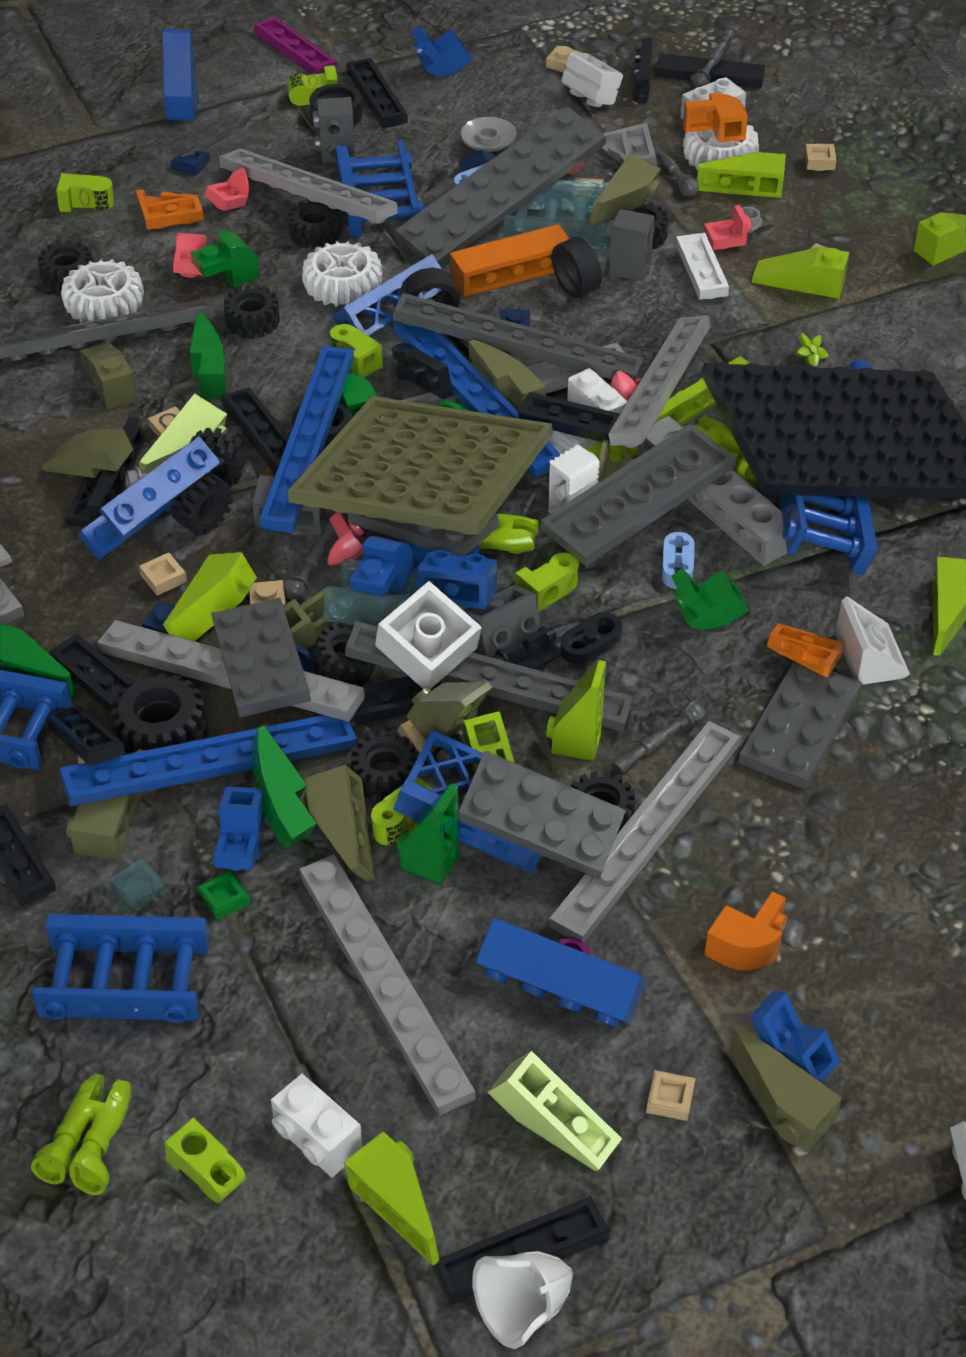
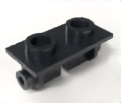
M542 626L537 632L527 636L524 642L518 641L503 650H497L492 658L537 670L562 656V653L553 644V640L557 638L555 630L552 627L546 628Z

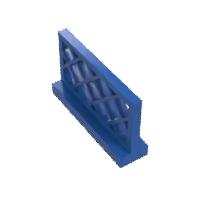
M431 730L408 778L400 790L393 810L416 821L449 786L445 784L440 773L443 770L456 767L462 782L454 783V785L458 786V791L465 789L468 791L472 779H470L464 765L470 763L479 765L484 753ZM433 744L447 750L452 759L436 763L430 751ZM425 760L428 764L427 766H423ZM432 773L438 788L429 790L416 784L415 781L417 777ZM458 803V812H459L460 807H461V804H459V803ZM458 820L459 841L532 874L541 857L540 854Z

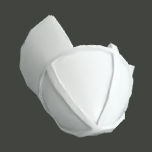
M539 1251L510 1256L482 1257L477 1260L473 1269L472 1288L483 1322L492 1335L504 1346L513 1349L519 1348L527 1342L535 1331L559 1312L570 1292L573 1272L558 1257Z

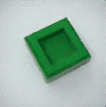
M231 870L197 887L199 898L216 922L250 905L249 895Z

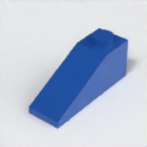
M163 29L164 100L167 120L194 121L199 105L191 30Z

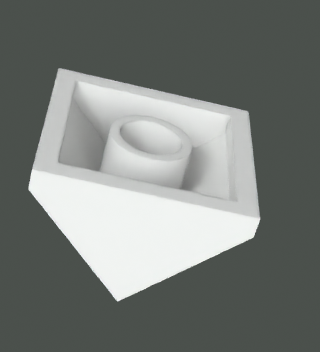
M847 596L841 600L836 637L838 641L845 643L843 654L853 678L862 682V684L903 679L910 675L888 623Z

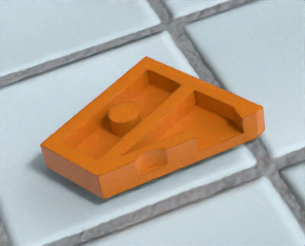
M136 190L137 201L147 230L164 229L167 226L179 224L188 225L204 220L203 209L197 195L162 192L161 197L146 196L145 190Z
M779 623L771 631L767 647L778 654L786 656L824 677L830 675L840 660L845 646L844 642Z

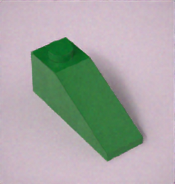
M0 624V670L66 682L70 700L72 701L75 695L70 672L23 630L10 625Z
M450 784L417 818L409 831L405 830L402 833L397 845V850L400 852L401 869L442 885L459 858L458 786Z

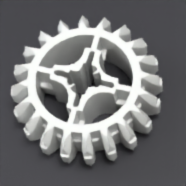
M747 125L746 140L718 143L713 130L687 132L683 140L685 159L688 160L689 165L695 166L696 170H698V164L759 152L758 133L754 131L753 126Z
M336 241V244L333 245L325 243L324 248L315 247L314 252L308 253L302 267V281L308 295L313 296L315 301L322 300L324 305L333 303L335 307H338L340 304L348 305L381 285L382 265L377 257V253L371 252L370 247H362L361 243L353 245L349 241L346 243Z
M100 259L99 262L92 263L89 261L88 265H78V270L69 271V276L64 278L61 295L67 313L71 314L72 319H79L81 323L136 313L137 309L142 307L144 288L139 273L134 271L133 266H126L124 262L115 263L113 259L109 262H103Z

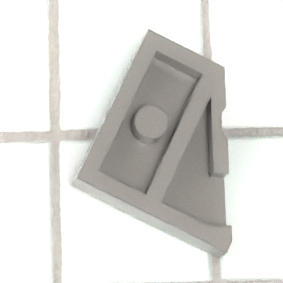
M647 123L602 133L606 136V144L600 150L620 165H622L629 153L655 166L657 165Z

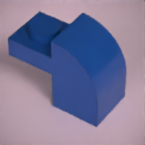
M420 25L411 31L416 39L413 45L419 52L418 57L425 70L432 75L454 74L473 60L464 43L452 29L448 30L435 42Z
M376 536L369 537L362 545L364 556L350 579L352 590L385 597L388 589L402 592L415 568L410 545Z
M225 787L219 806L220 835L214 852V868H228L234 871L243 869L253 870L255 860L260 859L263 842L264 791L261 788Z
M774 990L750 1015L761 1040L821 1083L841 1062L827 1031L802 1025L786 992Z

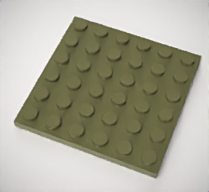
M371 396L289 488L288 499L290 503L301 504L308 508L318 507L334 510L337 513L364 515L371 519L382 518L393 520L400 524L410 523L428 526L434 530L445 529L460 532L464 535H480L552 437V424Z

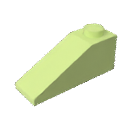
M194 394L140 460L139 468L141 472L150 473L188 445L192 436H195L199 430L204 433L205 428H211L212 433H214L216 428H221V433L226 434L225 422L227 414Z
M532 1051L511 1062L488 1090V1093L516 1121L594 1171L601 1168L622 1139Z

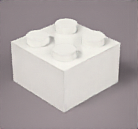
M428 581L378 624L375 646L423 689L426 687L431 689L477 649L482 627Z

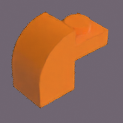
M710 93L709 100L685 102L683 117L685 133L713 130L718 143L746 140L748 114L743 104L737 98L722 93Z
M772 891L755 918L726 905L707 932L705 956L729 968L742 971L757 970L771 964L779 956L782 931L788 920V916L784 914L786 898Z

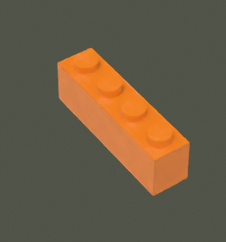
M557 224L451 252L450 275L462 295L467 297L554 273L551 256L553 247L568 240L569 237L560 225Z

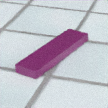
M271 17L254 25V34L310 75L324 73L325 66L335 65V69H338L335 59L277 17Z

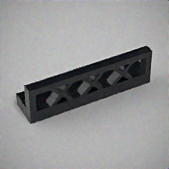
M128 417L123 430L130 441L133 451L117 471H100L96 478L84 477L65 516L66 525L88 526L102 515L99 510L122 493L126 484L125 473L133 469L145 443L141 418ZM95 487V489H94V491H93V493H92V495H91L90 492H89V490ZM88 508L89 516L78 515L79 511Z

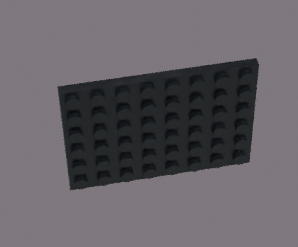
M726 362L704 363L701 376L764 495L966 499V423L933 372L927 370L902 371L899 369L874 370L872 368L846 369L844 367L820 368L811 365L794 367L783 364L769 366L755 363L747 365L729 364Z

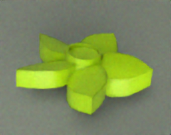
M799 334L803 347L799 348L795 355L806 357L805 361L808 366L816 367L819 360L829 357L826 350L819 347L821 335L815 336L810 341L805 334Z

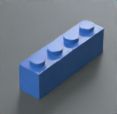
M493 918L475 962L486 968L484 976L504 984L507 983L510 977L522 982L520 990L542 999L544 993L548 992L559 997L558 1005L580 1013L582 1006L596 1011L595 1020L617 1028L619 1021L631 1024L647 979L638 973L496 918Z

